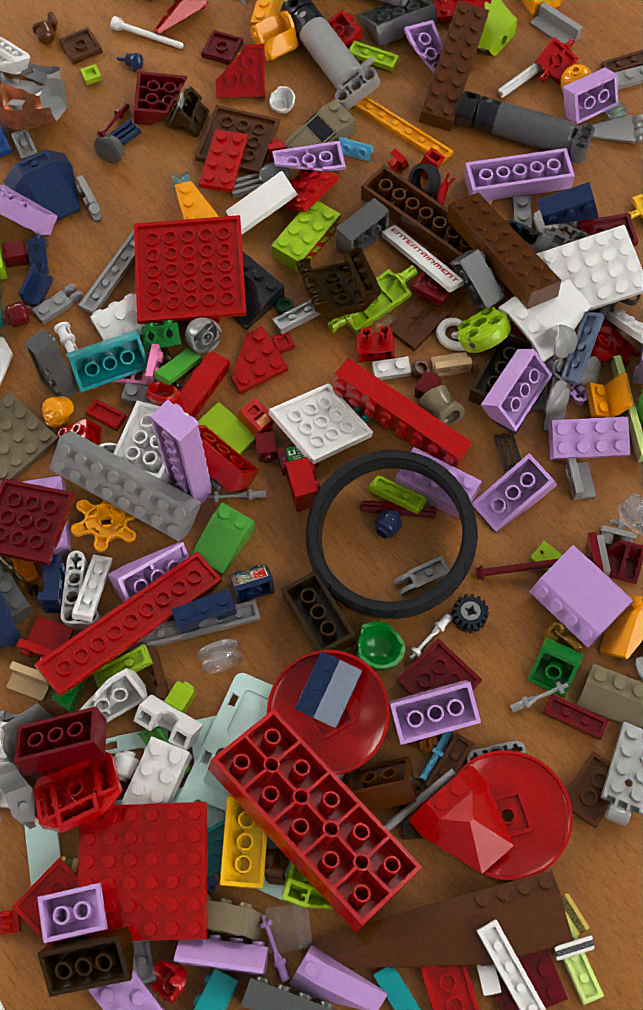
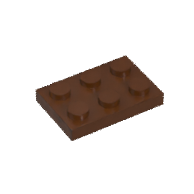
M592 751L567 790L570 798L572 813L592 827L597 828L610 803L600 797L611 762Z

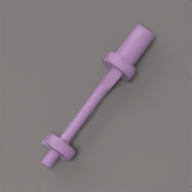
M263 915L261 916L263 923L259 925L260 928L265 927L275 958L274 968L277 967L281 981H287L290 979L285 966L287 962L279 954L269 927L273 922L272 920L267 921L266 916Z

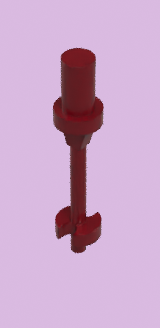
M125 102L119 109L115 110V116L104 130L99 129L97 131V138L104 137L113 123L124 117V113L130 108L128 103Z

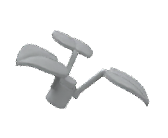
M558 324V333L554 343L555 355L544 362L552 375L559 380L553 385L544 409L546 413L563 410L570 396L569 389L565 388L567 383L556 373L562 372L565 368L562 358H567L568 353L575 351L577 334L572 328L562 324ZM590 356L580 382L583 386L590 382L597 383L600 377L601 362L597 357Z

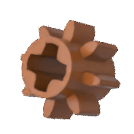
M436 735L413 741V748L418 747L420 752H430L433 750V745H437Z

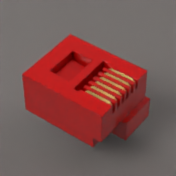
M256 397L240 409L236 416L253 435L267 432L274 425V420L268 414L269 411Z

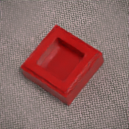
M288 332L271 338L280 354L295 349V344Z

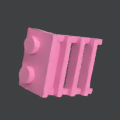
M152 344L150 352H145L148 364L147 369L143 371L141 380H136V373L131 375L130 379H125L124 377L113 382L120 383V385L128 382L143 386H149L151 383L157 382L158 379L154 377V374L160 369L163 362V352H161L159 344Z

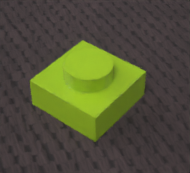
M96 64L80 69L86 85L102 80Z

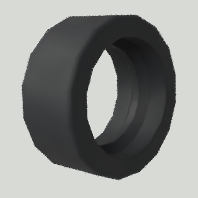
M417 164L410 171L408 182L432 197L440 188L441 176L436 166L432 164ZM424 170L427 172L429 178V183L425 191L422 189L420 183L421 175L424 172Z

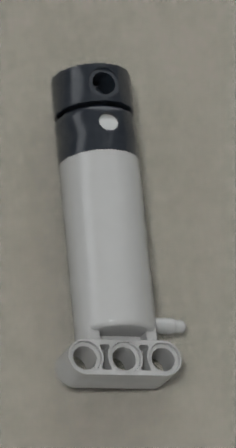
M311 0L284 1L280 12L288 11L291 15L296 36L337 89L335 99L346 110L352 108L379 87L380 78L376 70L371 67L368 68L374 62V59L371 57L360 65Z

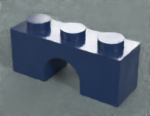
M229 588L171 609L180 635L199 628V624L206 619L217 618L219 621L237 614Z

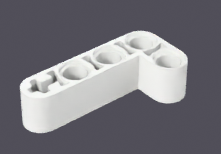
M73 551L67 557L60 614L64 624L73 630H84L101 618L96 610L94 615L96 617L92 622L78 619L67 621L68 617L72 615L76 601L69 602V600L73 596L78 597L88 570V562L80 551ZM80 578L77 583H71L73 579Z

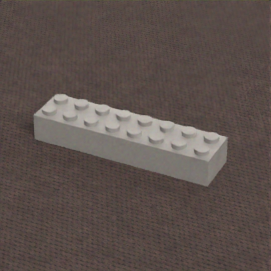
M73 431L60 436L49 467L51 471L179 542L190 533L202 503Z

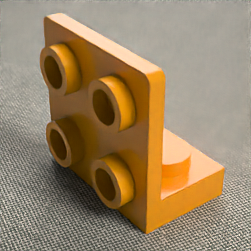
M621 373L606 385L592 382L585 385L591 418L617 417L633 406L627 373Z

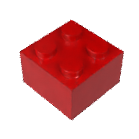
M308 457L286 462L287 481L296 511L310 509L314 497L320 489L319 480L315 478L314 464H310Z

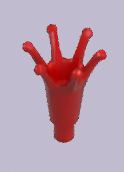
M447 173L444 182L440 184L438 192L434 195V200L442 205L445 203L446 194L451 183L455 181V178H452L450 182L447 181L450 173Z

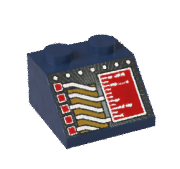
M257 565L251 570H240L229 576L237 604L275 593L273 578L267 565Z

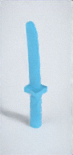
M453 731L443 733L436 748H433L431 757L419 776L421 781H427L437 761L442 758L443 751Z

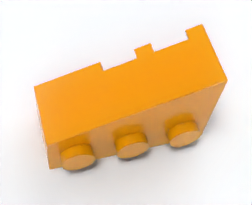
M192 181L175 184L176 196L183 220L219 217Z

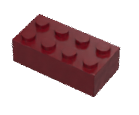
M95 706L18 726L14 763L27 776L105 756L107 720Z

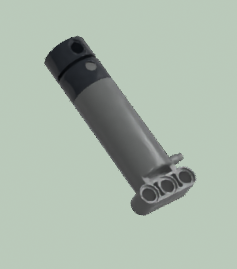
M467 90L462 95L455 123L471 129L474 128L481 132L545 151L567 148L570 161L574 163H582L584 161L595 131V127L591 124L583 123L579 127L572 121L487 96L482 97L480 94Z

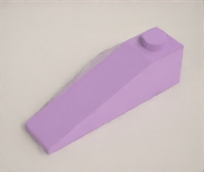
M340 141L272 151L275 167L327 172L346 169Z
M313 945L310 946L289 983L295 989L312 996V998L360 1010H379L388 994Z

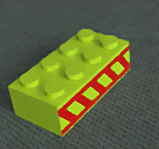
M319 201L306 212L300 211L271 245L272 258L299 273L296 266L297 261L310 258L311 262L335 234L337 226L341 223V214Z

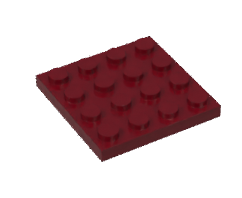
M3 478L0 485V553L5 557L50 566L76 498L75 493Z

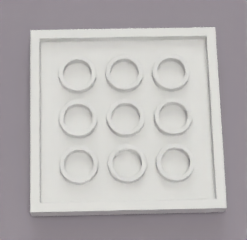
M329 383L270 408L268 413L304 456L308 457L312 464H316L369 439L373 435V431L345 400L334 393L333 387Z

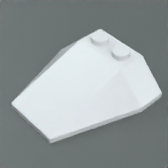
M568 279L561 281L559 294L556 298L527 309L515 296L498 307V309L506 313L510 322L513 320L532 343V349H535L542 361L545 362L555 355L554 343L558 333V324L566 325L575 330L582 321L585 312L590 310L591 304Z

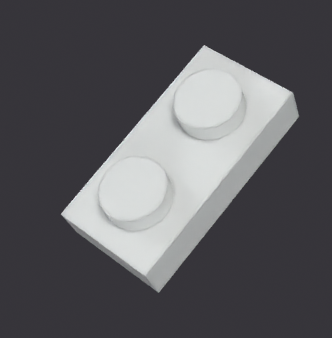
M408 357L372 362L374 376L380 380L411 376Z

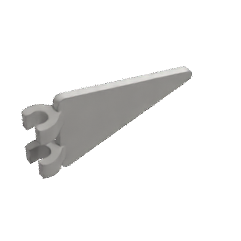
M643 114L636 115L635 117L626 115L593 125L595 127L594 139L626 143L643 142Z

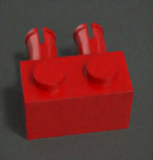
M382 325L379 328V332L372 333V329L367 327V331H365V327L361 329V334L356 335L358 363L394 359L395 346L393 334L389 326L385 325V329H383Z

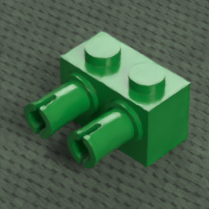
M173 320L163 321V325L156 326L154 322L145 324V328H141L145 350H150L152 344H159L160 348L181 344L178 322L174 323Z

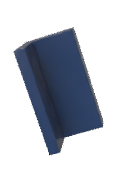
M32 264L19 291L24 305L36 307L43 303L53 282L52 276L39 273L35 264Z

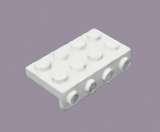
M130 293L124 297V300L120 302L114 301L108 305V308L104 310L98 309L90 316L92 324L95 325L103 341L134 330L141 337V328H145V324H138L136 293ZM163 322L155 324L156 326L163 325Z

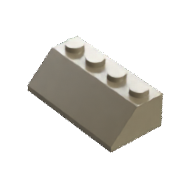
M593 663L588 670L577 706L621 725L625 721L643 729V683Z

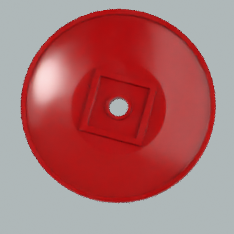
M319 650L297 658L281 672L271 689L267 703V714L274 709L337 776L360 768L377 753L389 728L390 702L382 680L366 662L347 652ZM321 651L362 670L337 728L295 709Z
M509 750L493 751L472 759L460 769L457 775L473 765L486 780L500 814L507 810L513 816L512 821H504L514 846L482 874L498 880L515 881L544 872L562 855L572 831V806L563 783L546 764L522 752Z

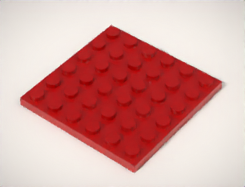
M240 215L134 224L138 324L161 323L166 320L186 321L199 317L211 319L247 316Z
M207 802L114 805L111 811L92 819L89 824L79 825L77 888L101 883L108 928L89 934L128 926L132 941L207 939Z

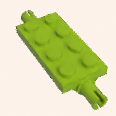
M411 265L403 272L396 274L388 269L379 275L376 280L382 293L363 312L336 317L327 323L329 329H333L332 332L335 333L346 324L357 335L363 327L367 328L412 296V292L407 288L406 282L418 275L416 268Z

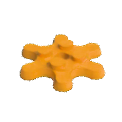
M104 499L98 505H93L87 500H80L76 503V509L85 518L82 522L73 524L71 532L76 537L83 535L93 536L95 538L94 548L98 552H104L108 548V542L115 538L121 539L125 543H132L135 540L136 533L127 527V523L136 520V517ZM109 520L111 524L101 525V521Z

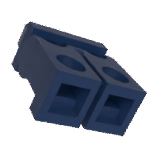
M60 554L53 555L50 566L42 564L43 578L45 580L44 592H38L37 600L45 613H61L66 569L65 563L61 561L62 557Z

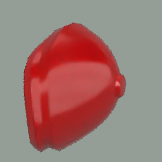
M154 382L148 386L145 396L154 405L161 406L167 400L171 403L179 398L180 391L172 385L168 386L163 382Z

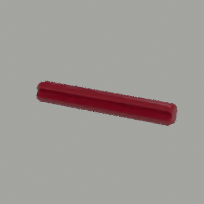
M362 500L360 508L362 512L381 513L383 510L391 511L393 509L402 516L432 519L436 517L435 507L424 506L416 514L394 503Z

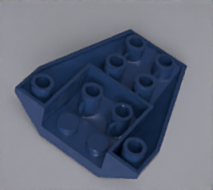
M51 150L39 152L16 163L4 180L5 186L57 215L56 222L80 211L73 167L65 153Z

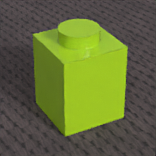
M177 681L164 702L185 714L197 695L191 684L185 681L183 683Z

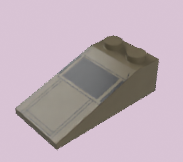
M334 99L319 109L284 141L285 148L339 141L340 137L348 139L356 134V119Z

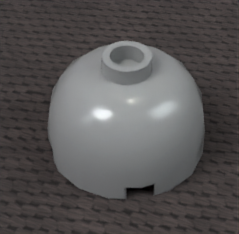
M195 318L186 328L185 339L188 346L198 354L205 352L207 354L219 344L220 338L218 337L219 332L222 334V329L218 323L210 318Z

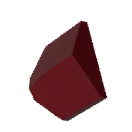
M620 539L607 550L611 569L609 575L611 578L637 584L643 563V545Z

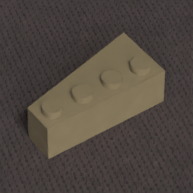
M207 896L208 931L221 933L222 931L234 937L241 938V936H245L252 941L260 940L262 928H260L259 924L263 923L261 918L263 914L252 909L253 905L240 902L239 906L232 905L231 900L219 898V902L211 901L212 897Z

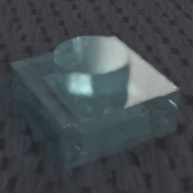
M621 102L617 106L605 111L611 119L622 117V115L628 113L627 107Z

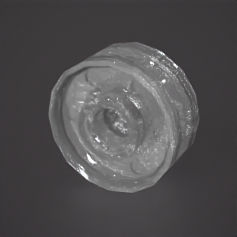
M631 493L626 498V501L621 502L617 506V512L629 529L639 535H643V497L636 493Z
M235 639L219 640L200 649L197 654L199 660L204 661L201 664L203 672H221L239 664L243 657L241 652L237 651L239 648L238 641Z

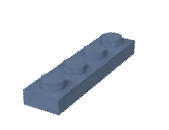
M585 312L577 333L576 349L573 353L569 354L561 376L566 383L580 385L604 320L602 313Z

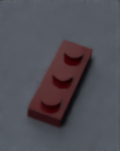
M551 694L543 712L544 715L598 740L602 739L609 722L608 719Z

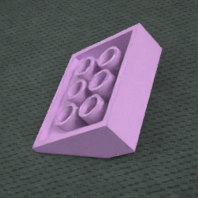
M574 545L564 553L529 591L587 647L594 644L634 601Z

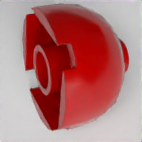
M602 329L599 330L590 356H595L601 363H606L617 354V347L614 341L610 343L607 339L609 335Z

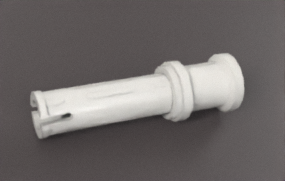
M68 322L58 323L54 330L60 337V344L65 347L68 353L78 350L75 343L76 337L70 331V324Z

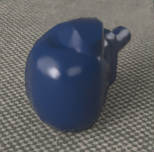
M129 53L125 57H117V61H125V65L130 66L131 71H137V69L143 67V56L140 53Z

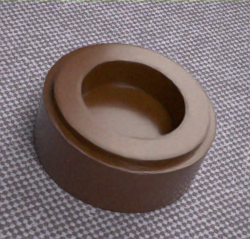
M416 360L411 365L412 374L419 379L424 371L430 372L429 365L423 360Z

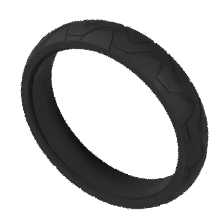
M380 450L363 454L335 470L315 495L306 524V547L313 571L318 573V577L325 584L330 594L342 605L355 612L382 619H400L419 615L431 610L449 598L467 576L475 557L478 540L475 511L467 492L460 482L438 462L421 454L404 450ZM382 469L409 470L434 481L451 498L458 511L462 526V542L459 554L448 574L429 591L402 601H377L351 591L331 572L323 552V524L328 509L335 497L345 486L358 477Z

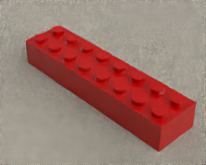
M347 358L336 371L333 391L338 397L348 400L350 405L361 409L367 417L377 420L383 428L390 429L399 439L406 440L412 448L415 447L457 469L465 460L472 442L350 358Z

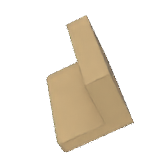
M466 352L431 357L433 372L439 377L471 372L472 360L471 357H467Z
M12 661L9 669L13 673L6 687L33 699L44 701L50 688L49 683L38 670Z

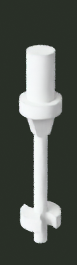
M446 613L439 622L436 621L434 623L435 628L432 630V633L418 648L412 647L410 659H413L415 656L419 658L421 656L420 651L433 636L445 630V626L453 619L449 613Z

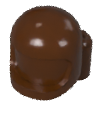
M53 12L47 14V21H41L32 26L33 32L37 34L38 40L42 44H50L55 39L58 21Z
M280 849L266 850L264 877L269 884L284 886L286 876L285 869L279 867L281 860Z

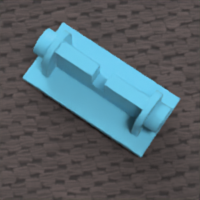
M340 137L339 141L343 155L370 161V156L374 150L371 144L368 145Z

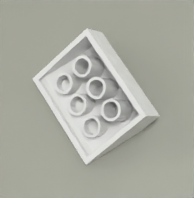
M137 401L113 454L168 483L169 480L150 416L160 406Z

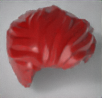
M156 962L152 972L156 975L157 980L152 984V989L163 1000L173 1003L183 992L187 980V971L178 963Z

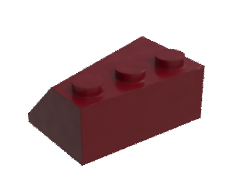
M138 71L134 103V124L152 125L168 116L188 76Z

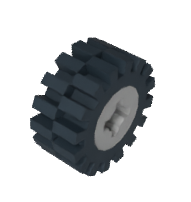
M465 594L463 598L459 597L452 609L453 623L457 624L458 629L462 628L463 632H466V630H469V633H473V630L479 631L480 628L484 627L489 615L488 605L485 606V600L481 601L480 596L475 598V594H471L469 597L468 594Z

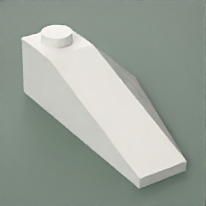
M126 668L109 678L80 710L96 706L107 722L148 698L146 685L135 671Z

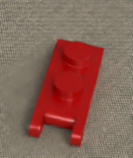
M606 322L602 323L600 329L609 335L607 339L610 343L614 341L617 347V354L615 356L620 355L623 364L627 366L630 364V361L626 357L629 354L638 357L640 352Z

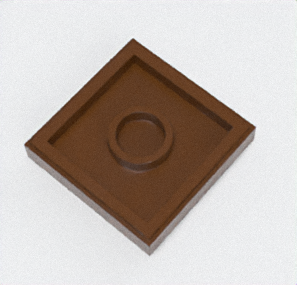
M89 27L59 39L73 65L103 53L101 46Z

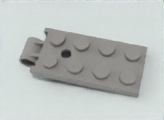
M625 721L620 728L600 797L610 802L604 818L624 827L629 822L631 811L639 815L643 814V729ZM626 780L632 784L631 787L625 785Z

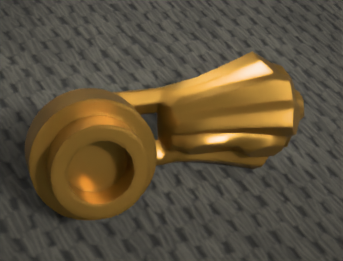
M559 622L552 623L543 631L544 634L542 636L544 639L548 638L556 642L560 636L571 649L578 652L583 648V643L578 638L563 632L564 627Z

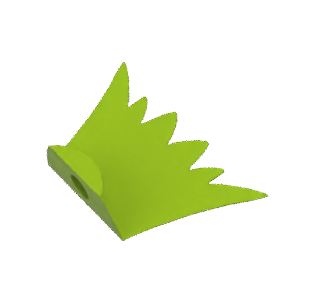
M491 0V4L488 2L484 3L485 9L490 11L478 48L489 50L492 55L497 56L514 37L517 18L508 10L502 0Z

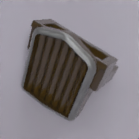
M185 87L176 106L170 114L168 125L171 129L183 126L195 138L200 135L209 110L201 103L202 97L192 87H189V89Z

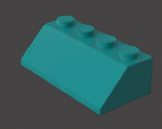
M135 330L66 353L80 392L142 372L147 369L148 364L140 335Z

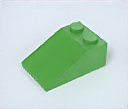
M222 502L209 520L191 556L198 551L216 572L224 575L255 532V522Z

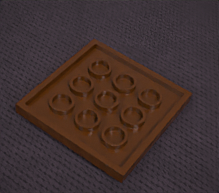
M216 105L196 152L195 160L205 163L215 129L248 134V142L239 171L250 174L259 173L268 156V144H272V140H274L280 119Z

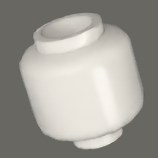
M125 749L123 753H115L114 759L119 780L127 782L128 779L133 778L140 762L135 758L136 753Z

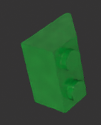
M545 638L527 681L547 690L556 688V683L559 681L561 685L568 683L570 687L580 666L583 654ZM569 687L564 688L565 693L561 694L560 691H557L555 693L562 697H565Z

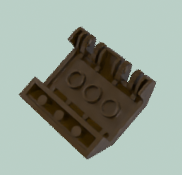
M361 247L345 250L344 262L313 269L310 264V258L301 259L296 263L315 311L327 318L363 312L382 293Z

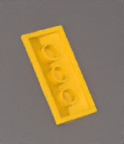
M227 796L219 885L263 889L267 834L232 796Z

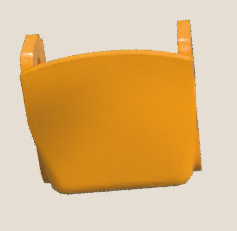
M282 11L278 15L265 18L250 27L255 44H264L265 62L274 60L295 50L299 46L295 26L288 11Z

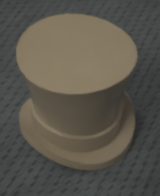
M445 385L437 386L427 391L418 402V406L448 426L459 422L465 414L464 407L459 402L452 400Z

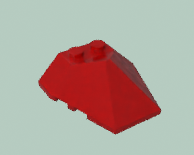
M473 765L455 776L408 819L424 839L434 843L440 849L453 855L480 874L484 873L514 846L486 780Z

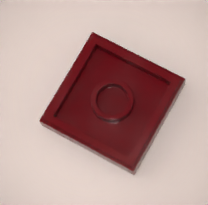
M213 30L201 52V57L229 65L236 58L243 44V38Z

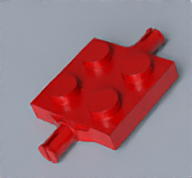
M554 37L534 62L543 71L539 81L542 79L541 82L544 83L549 76L559 84L563 72L577 62L579 58L570 49L575 43V40L572 41L573 38H569L566 44Z

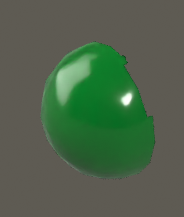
M376 621L369 622L361 627L357 641L356 657L366 662L374 671H386L395 667L402 660L405 644L399 633L391 627L392 625Z

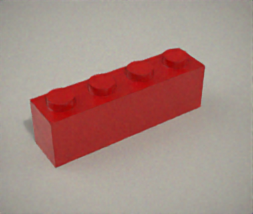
M211 350L208 355L202 358L200 366L193 370L188 382L182 385L179 398L172 403H177L184 413H188L189 416L195 418L230 371V361Z

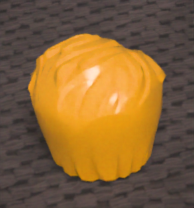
M65 396L50 397L42 404L43 417L48 427L60 428L69 422V416L74 411L72 401Z

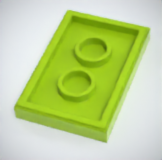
M219 402L197 421L199 425H206L241 455L256 441L255 435Z

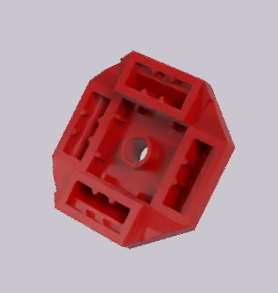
M105 751V756L41 772L33 788L39 825L43 829L64 833L81 824H89L92 819L111 811L117 797L122 793L115 759L112 754Z

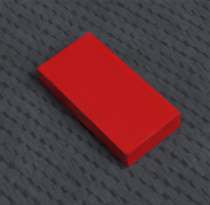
M97 399L92 402L85 412L86 416L115 431L119 430L127 418L125 413Z

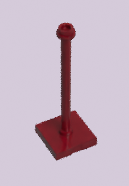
M590 532L587 536V553H585V556L603 572L596 532ZM560 558L485 569L481 565L476 568L477 579L484 580V576L551 568Z

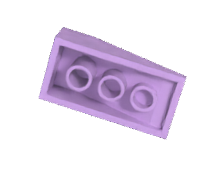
M529 453L472 502V505L489 525L498 532L546 496L557 484Z

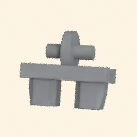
M621 515L619 520L611 519L610 525H615L617 528L602 525L599 530L602 532L601 535L604 536L605 544L612 545L614 535L620 536L622 540L633 542L637 538L638 533L622 530V527L630 529L631 523L624 522L625 517Z

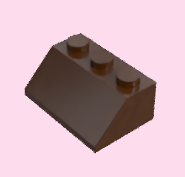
M410 756L362 766L349 772L348 788L370 812L416 802V784Z

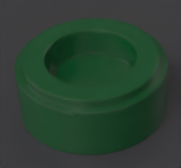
M282 297L276 302V310L280 315L294 308V303L290 298Z

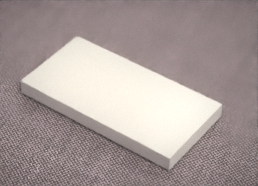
M281 171L226 210L228 216L240 215L241 232L244 234L298 194Z

